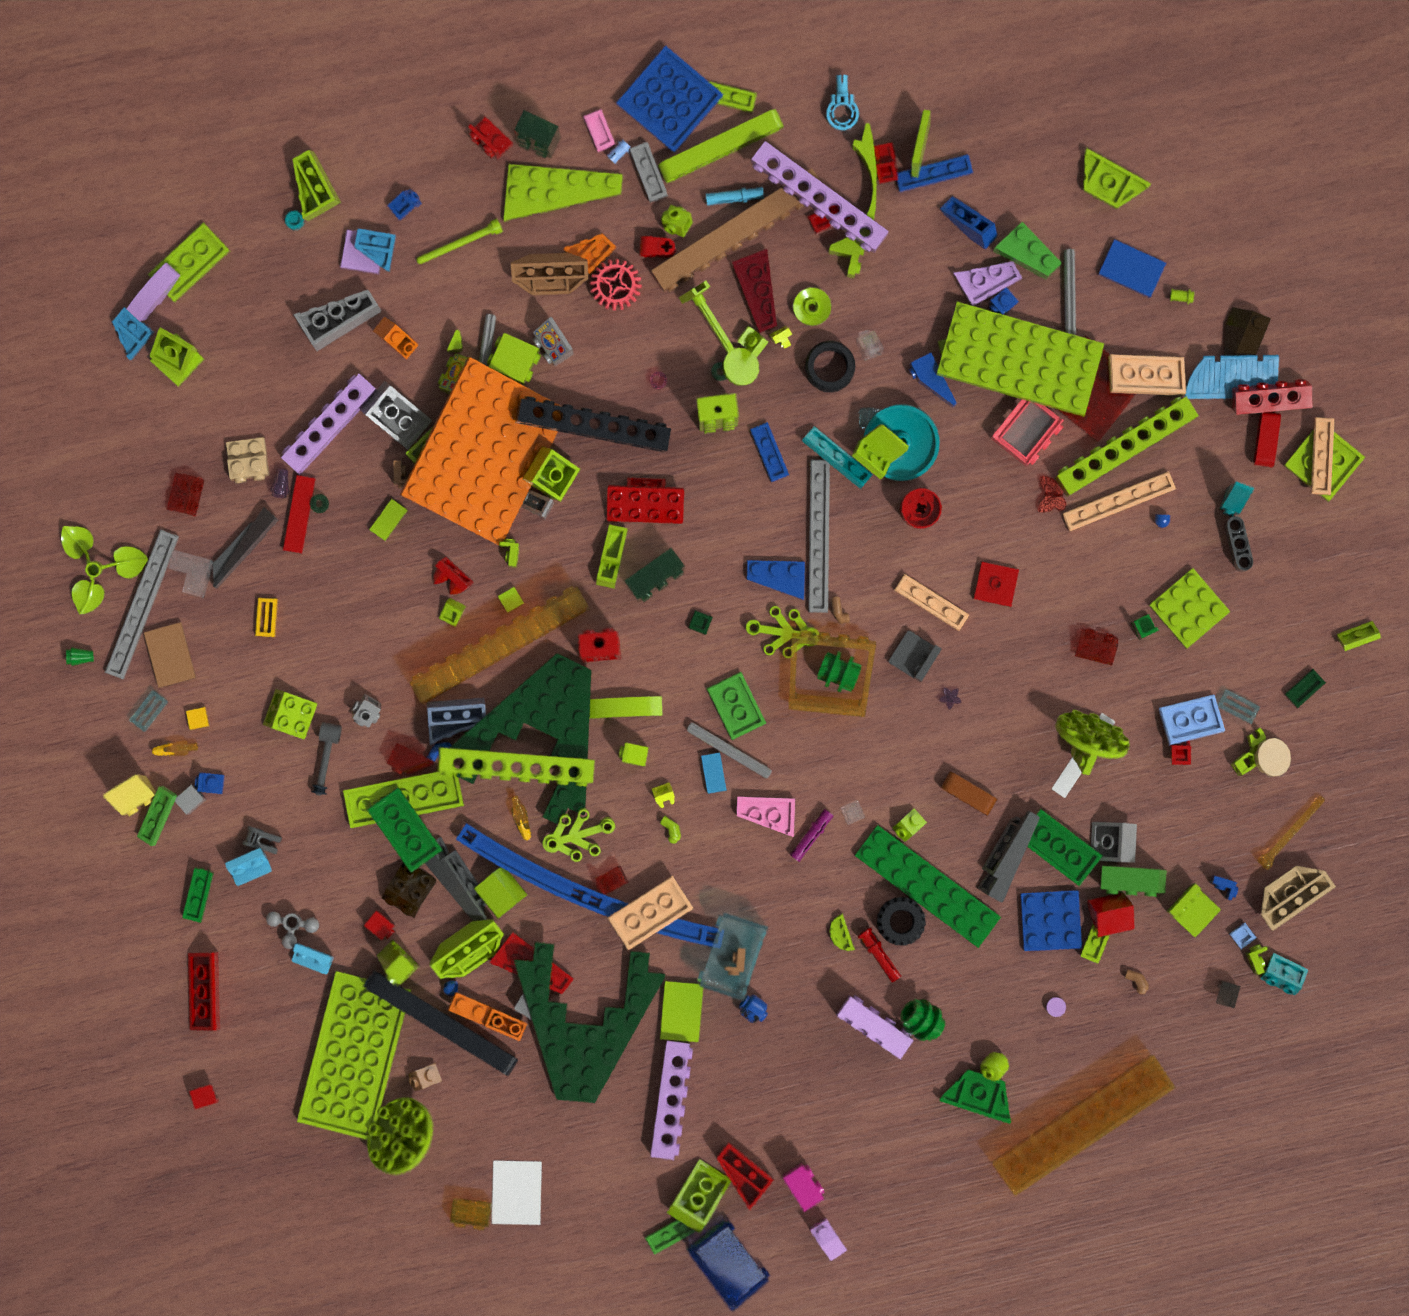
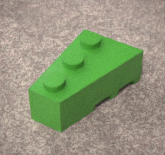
M1102 866L1101 889H1107L1106 893L1118 894V890L1125 891V895H1137L1138 891L1145 892L1144 896L1156 897V893L1166 892L1167 870Z

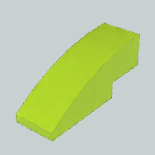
M609 524L596 585L615 589L628 528Z

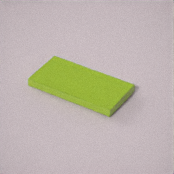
M202 223L148 275L152 278L165 263H168L181 275L167 294L175 303L230 250Z

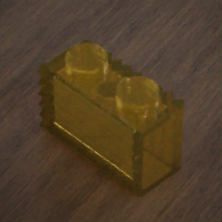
M454 1198L450 1223H454V1227L465 1228L466 1225H473V1229L485 1230V1227L490 1225L492 1202Z

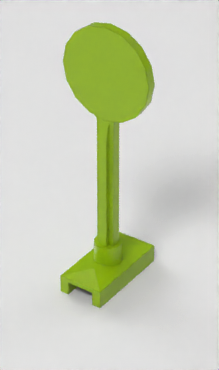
M704 281L678 298L682 304L693 300L726 350L727 355L723 361L725 377L735 385H748L757 378L759 373L757 357L745 348L735 349L705 302L706 299L702 293L710 285L707 281Z

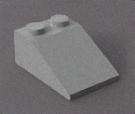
M386 381L381 384L361 409L367 417L406 449L411 447L432 421Z

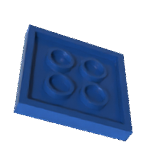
M1079 890L1020 893L1024 951L1082 948Z

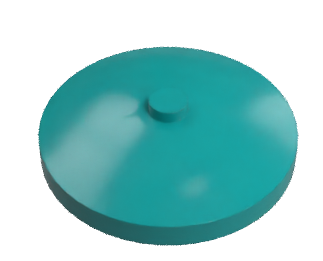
M895 404L883 408L872 417L865 429L864 436L882 424L909 446L903 455L890 464L884 477L897 481L912 480L923 475L931 468L939 453L940 436L935 422L925 411L908 404Z

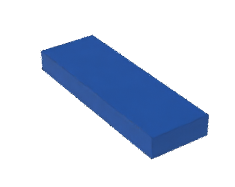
M768 422L751 428V434L771 483L789 476Z

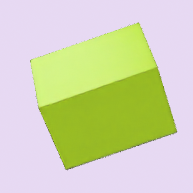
M160 327L149 357L183 375L195 356L197 349Z
M502 867L474 888L498 919L527 896V893L510 872Z

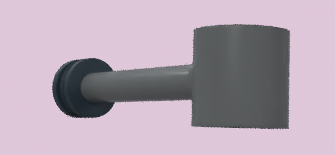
M326 722L321 724L319 741L325 743L317 785H312L314 790H311L312 793L318 796L327 794L325 789H328V787H324L331 747L332 743L339 744L342 725Z

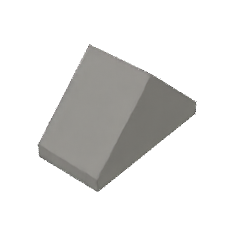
M529 490L521 507L545 520L554 505V501Z

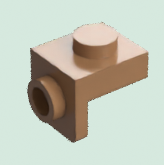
M435 1063L408 1073L409 1083L414 1088V1091L442 1081Z

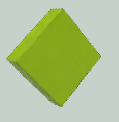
M515 587L498 596L507 613L524 604Z

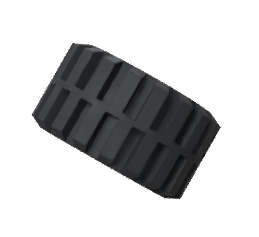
M892 898L881 906L877 914L879 933L886 941L894 945L906 946L912 944L921 937L925 930V913L917 902L909 898ZM905 910L912 916L913 923L907 932L898 933L891 928L890 917L895 911Z

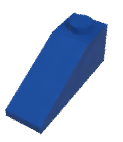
M952 196L940 208V211L971 241L986 249L998 237L995 223Z
M932 353L910 363L911 368L908 370L913 379L916 378L918 383L952 408L957 405L944 377L936 375L938 365Z

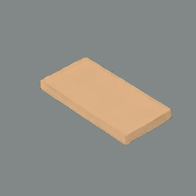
M1116 354L1108 356L1110 393L1181 396L1186 394L1184 357Z
M671 876L609 916L608 919L626 948L630 950L692 910L693 907L674 877Z

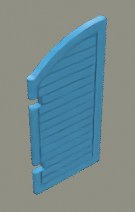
M1257 355L1220 356V361H1215V356H1203V359L1196 365L1189 377L1185 397L1187 396L1188 399L1232 398V388L1238 387L1240 384H1248L1249 386H1257V383L1261 382L1268 383V385L1276 384L1278 381L1279 355H1263L1262 361H1257ZM1276 393L1269 394L1268 398H1275ZM1257 394L1251 395L1250 398H1257Z

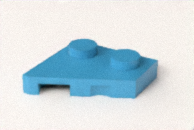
M358 229L355 249L387 272H390L396 235Z
M125 307L112 321L129 360H133L155 333L145 323L135 318Z

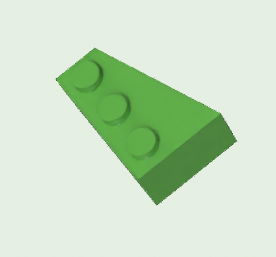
M1023 222L993 250L994 253L1000 254L1009 259V261L1017 263L1045 280L1062 264Z

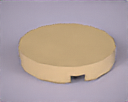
M1276 738L1265 739L1259 743L1254 756L1259 771L1269 777L1280 776L1285 773L1291 762L1290 750L1282 740Z

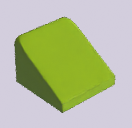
M456 330L447 349L448 353L462 352L463 350L461 332L459 330Z
M449 598L442 609L439 619L456 627L466 606Z

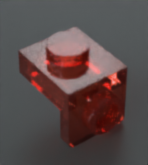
M617 866L595 878L596 886L603 895L612 893L629 883L621 866Z

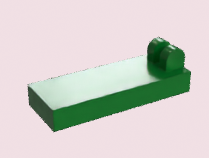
M201 867L194 868L182 918L199 923L202 922L214 876L212 870H205Z

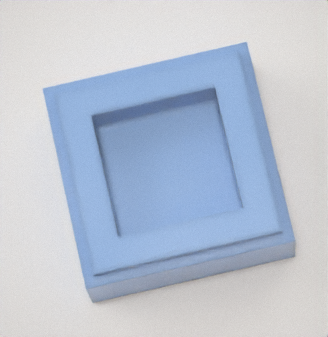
M1242 923L1229 933L1241 950L1256 939V936L1246 923Z

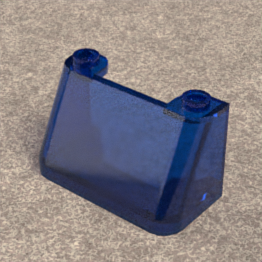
M722 1218L686 1245V1250L729 1309L734 1312L770 1282L768 1277L771 1275L764 1266L760 1268L735 1236L733 1231L736 1228L731 1221H725Z

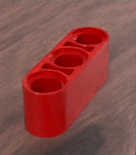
M1260 413L1253 464L1256 466L1274 467L1281 413Z

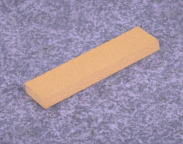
M1314 418L1311 494L1331 495L1334 418Z
M906 574L903 575L894 590L957 631L961 629L969 614Z

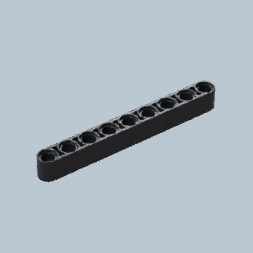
M372 970L363 984V987L506 1076L511 1074L519 1061L513 1055L398 984H392L385 976L375 970Z

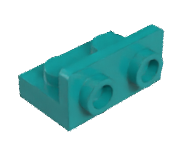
M1273 953L1266 971L1261 976V980L1270 986L1282 989L1287 994L1296 995L1302 989L1308 969Z

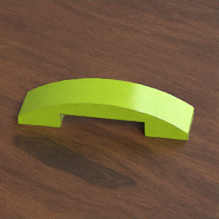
M662 696L590 699L589 719L662 716Z

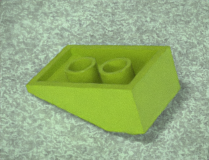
M699 1159L667 1213L700 1233L709 1221L731 1180Z

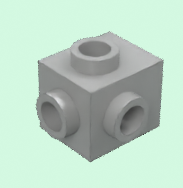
M364 694L360 702L356 701L351 709L354 722L360 726L365 725L368 728L372 723L375 724L380 717L381 703Z

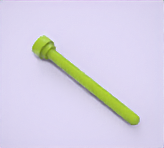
M497 218L491 220L487 227L419 256L416 261L418 264H423L490 233L498 235L503 232Z

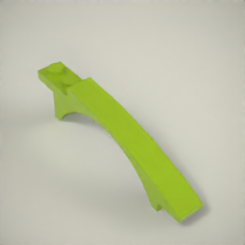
M866 123L862 141L854 140L852 149L862 159L870 176L872 200L867 216L874 220L877 171L870 124ZM866 228L859 231L863 237L870 235V231ZM846 237L839 242L831 244L829 254L851 258L847 277L854 278L855 273L859 274L862 263H859L858 260L859 255H864V249L860 247V242L857 240L852 241Z

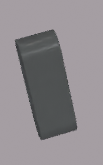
M1233 516L1225 522L1224 529L1233 566L1237 571L1245 572L1253 566V557L1244 522L1240 517ZM1231 521L1238 523L1239 528L1237 531L1230 528ZM1236 539L1243 542L1242 549L1235 547L1234 542ZM1240 558L1247 560L1248 565L1246 568L1239 565Z

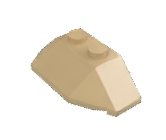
M1295 866L1264 888L1261 916L1273 931L1336 886L1323 870Z

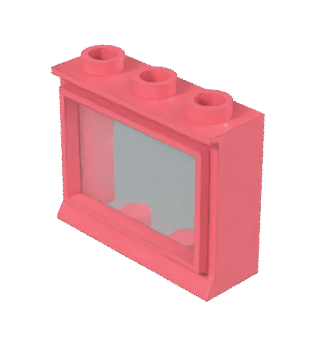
M1022 399L991 439L1027 467L1029 463L1033 465L1040 457L1037 453L1041 448L1045 451L1052 442L1049 438L1053 433L1057 436L1063 428L1061 423L1064 420L1046 406Z

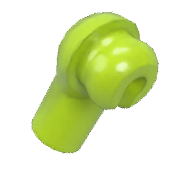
M664 816L660 824L669 831L668 841L676 844L681 838L679 825Z

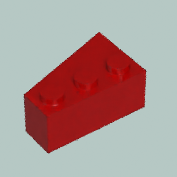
M728 1141L716 1156V1159L750 1211L772 1184L774 1178Z

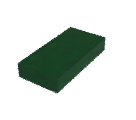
M1311 669L1284 695L1296 708H1299L1326 682L1314 669Z

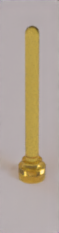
M1322 796L1318 797L1270 852L1262 854L1257 859V862L1262 867L1269 870L1274 865L1273 862L1276 855L1325 802V798Z

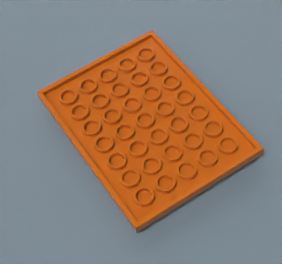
M468 357L400 495L499 546V541L504 542L531 487V484L523 480L524 475L542 446L550 448L558 431L515 423L519 400L524 399L525 396L536 398L537 402L542 403L544 400L549 399ZM534 408L533 415L540 418L542 416L541 409ZM554 411L552 419L560 421L561 415Z

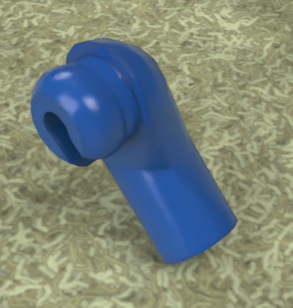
M448 742L434 744L426 759L434 763L438 757L439 748H449L451 744Z

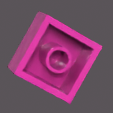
M801 1162L784 1173L783 1179L805 1212L824 1199L822 1194L825 1192L819 1181L814 1182L812 1179L814 1174L808 1164L804 1166Z

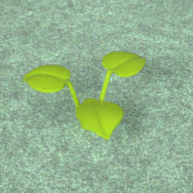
M64 526L62 528L61 541L64 551L74 559H78L85 554L87 560L85 572L91 580V583L87 580H81L72 588V599L79 614L91 612L102 603L104 588L99 584H94V577L99 576L103 569L116 566V571L120 576L133 578L142 571L148 562V557L141 550L130 546L121 547L114 552L113 556L116 562L102 565L98 561L91 562L87 552L94 543L91 532L83 527Z

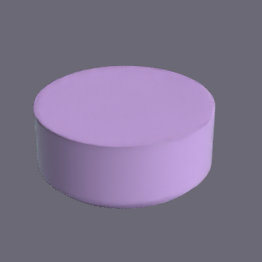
M1054 997L1048 1000L1046 1010L1051 1016L1059 1017L1065 1013L1066 1004L1062 999Z

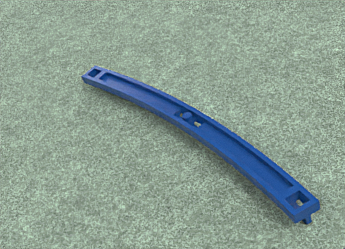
M467 823L456 838L457 841L512 874L596 913L609 917L628 905L626 902L591 890L527 860ZM466 831H469L470 833H472V834L475 835L476 837L470 835V834L467 833ZM463 835L471 839L473 842L471 843L470 841L465 839ZM573 889L579 890V891L583 892L584 894H581V893H579V892H577V891H575V890H573ZM571 894L581 897L582 899L580 900L578 898H575L571 896ZM591 896H593V897H595V898H598V899H600V900H602V901H599V900H596V899H594V898H591ZM589 901H590V902H593V903H595V904H598V905H600V906L597 907V906H595V905H592V904L589 903ZM676 919L656 933L720 948L724 929ZM707 932L719 934V936L707 934ZM706 937H707V938H711V939H716V940H718V941L716 942V941L706 940Z

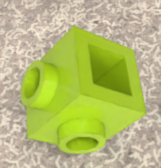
M670 205L661 217L663 228L667 233L676 234L683 238L693 223L691 213L680 206Z

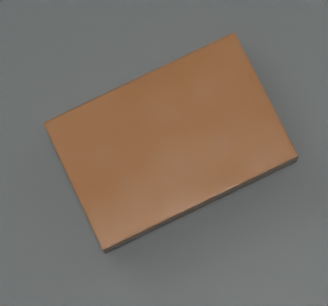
M181 622L144 632L158 688L196 678Z

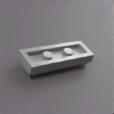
M648 142L630 148L650 203L667 197V191Z

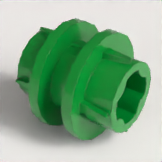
M840 651L837 652V655L827 652L819 669L817 679L826 682L825 687L827 688L830 682L838 684L837 692L841 693L842 689L851 692L857 682L862 665L853 662V656H850L848 662L840 659L842 653Z
M926 999L911 1000L901 1010L900 1020L903 1022L904 1031L914 1035L920 1041L937 1039L945 1028V1019L942 1018L941 1009L931 1005V1002Z

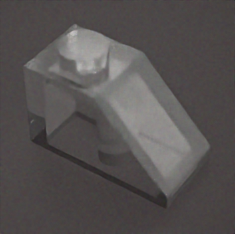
M865 330L859 333L856 342L864 361L882 355L884 348L875 331Z

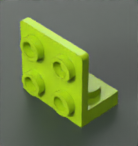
M275 689L263 725L305 739L317 703Z
M1192 883L1166 912L1193 937H1197L1221 909L1201 891V888L1196 883Z

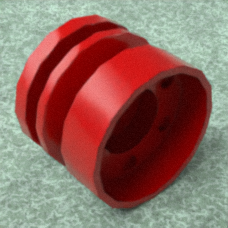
M919 488L910 491L904 496L900 504L902 519L907 525L918 529L934 525L942 512L939 497L929 489ZM918 503L920 506H925V508L923 509V514H921V512H916V509L918 508Z

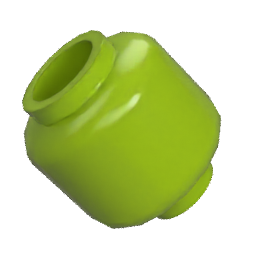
M992 1052L982 1061L980 1069L985 1078L997 1081L1008 1071L1009 1063L1004 1054Z

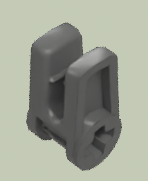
M252 826L247 827L248 833L246 839L242 841L243 845L255 849L261 848L273 854L278 853L277 848L273 847V845L269 846L261 843L260 839L265 838L280 843L282 837L264 832Z

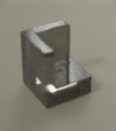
M1219 980L1217 987L1219 992L1216 1003L1235 1009L1241 986Z

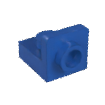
M409 189L402 191L387 206L398 220H402L422 203L419 200L418 194Z
M1006 287L995 298L990 300L989 304L991 306L989 308L992 312L1005 315L1019 301Z
M199 772V776L195 778L197 792L223 794L225 775Z
M1212 875L1210 883L1215 884L1214 888L1224 891L1226 887L1228 888L1225 899L1232 901L1233 897L1236 898L1239 888L1236 886L1237 882Z

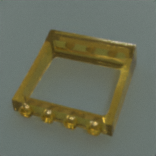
M802 630L800 633H792L788 709L865 717L876 641L869 640L866 636H858L857 639H852L846 634L831 637V634L827 632L811 635V632L807 630ZM798 644L867 650L868 658L861 698L854 700L797 694L795 692Z

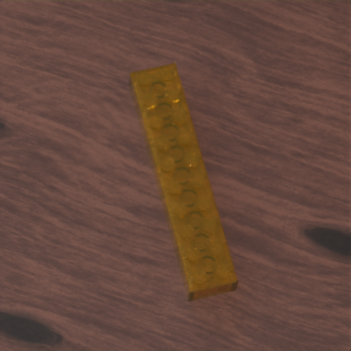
M571 586L562 591V596L557 598L555 595L546 600L547 604L541 608L539 605L529 610L530 614L523 617V615L514 618L512 620L513 624L509 626L504 624L496 629L497 633L491 636L489 634L479 638L480 642L476 645L471 643L462 648V653L458 655L453 653L446 657V662L441 665L435 663L430 666L427 673L423 674L420 672L411 677L413 681L409 683L420 703L425 704L590 610L578 587L573 588Z
M1150 1054L993 1160L992 1164L1012 1194L1016 1196L1176 1087L1156 1057Z

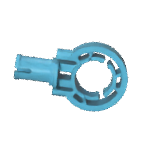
M836 75V104L835 95H831V103L827 108L826 118L834 129L843 131L852 128L856 124L859 110L854 102L853 94H850V104H848V75H843V83L841 82V75ZM841 97H844V103H841ZM844 105L850 109L851 118H853L855 112V119L849 126L847 124L851 119L845 123L838 122L835 119L834 122L839 124L837 126L831 121L830 112H832L833 119L835 117V108Z

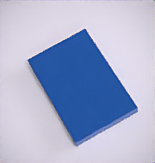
M1114 239L1098 275L1151 298L1166 262Z

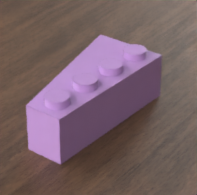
M856 995L853 998L848 996L836 1015L901 1060L913 1042V1039L910 1038L911 1035L905 1032L904 1028L901 1031L895 1028L896 1023L888 1017L885 1020L879 1017L880 1012L872 1006L869 1009L863 1006L864 1001Z

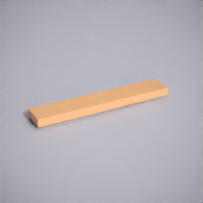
M1168 471L1065 512L1062 516L1070 532L1173 491L1176 488Z

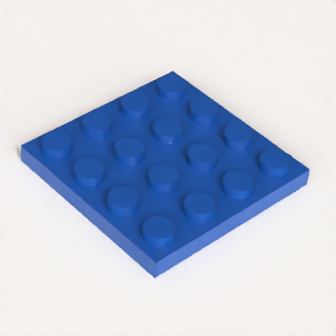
M665 46L616 104L675 153L721 100L724 94Z

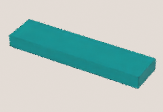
M815 426L802 439L803 443L859 489L873 475Z

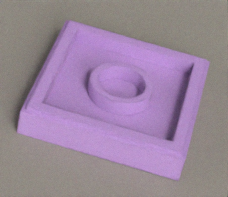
M347 230L341 268L379 274L380 266L355 249L357 231Z

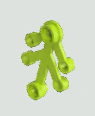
M773 606L769 613L771 617L778 621L782 628L760 625L757 620H750L746 624V631L750 635L754 636L758 633L781 636L773 643L765 645L764 653L768 656L773 655L776 649L791 638L800 640L791 647L784 648L782 654L787 659L792 658L794 653L805 645H816L820 639L818 630L808 627L800 617V612L796 609L790 610L788 617L796 622L801 631L792 629L781 614V609L777 606ZM778 609L779 614L776 616L773 615L772 610ZM793 611L798 614V617L795 619L790 615ZM752 624L757 626V630L754 632L750 630ZM807 634H813L814 639L808 640L806 637ZM771 646L773 652L767 653L766 647ZM790 649L792 655L786 656L785 650Z
M581 808L569 833L561 836L564 828L571 823V817L568 814H562L554 832L544 837L543 847L550 853L560 851L570 856L574 862H579L582 859L581 851L578 849L573 850L564 845V843L572 842L588 850L592 856H598L601 852L600 846L582 838L600 832L605 834L612 833L615 829L614 820L610 817H604L598 825L579 830L583 822L590 816L586 808ZM586 812L587 816L581 817L580 813ZM567 817L569 821L563 823L562 818ZM610 824L611 828L605 829L604 825ZM555 841L556 844L555 846H550L549 842ZM593 847L598 848V851L596 853H593L591 851ZM579 853L580 856L578 858H574L573 854Z

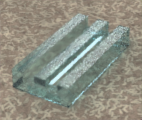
M152 690L129 721L143 732H146L168 701ZM155 696L156 699L152 702V704L142 715L139 721H136L141 712L145 709V707L148 705L151 699ZM159 701H162L161 705L157 708V710L147 721V723L144 726L141 725L143 721L146 719V717L153 710V708L157 705V703Z
M1228 690L1224 691L1218 703V708L1249 724L1253 723L1260 709V706ZM1227 695L1254 708V711L1252 712L1226 698ZM1225 702V703H1227V704H1229V705H1231V706H1233V707H1235V708H1237V709H1239V710H1241V711H1243V712H1245V713L1251 715V717L1248 718V717H1246V716H1244V715H1242V714H1240V713H1238V712H1236V711H1234V710H1232V709H1230V708L1224 706L1223 703Z

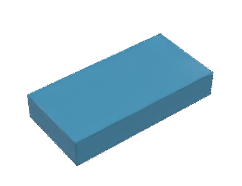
M720 753L701 756L707 793L727 791Z

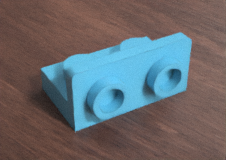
M261 848L225 863L237 886L272 871L268 858Z
M300 943L295 944L292 962L325 975L328 974L334 959L333 956Z

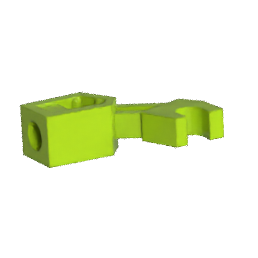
M1261 728L1254 730L1258 735L1256 739L1252 734L1247 736L1249 747H1251L1250 751L1243 753L1230 764L1238 776L1244 775L1256 767L1254 756L1258 749L1257 746L1266 739V735ZM1245 758H1248L1250 762L1248 767L1243 761Z

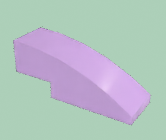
M165 263L139 291L127 307V310L139 321L148 319L155 307L162 303L181 275L168 263Z

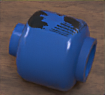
M755 994L747 995L739 1004L740 1014L751 1023L762 1022L768 1015V1012H766L767 1004Z

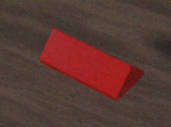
M218 952L188 953L190 1030H219Z

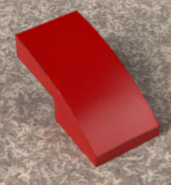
M893 142L874 146L879 184L898 180Z
M1190 741L1170 745L1171 765H1191Z

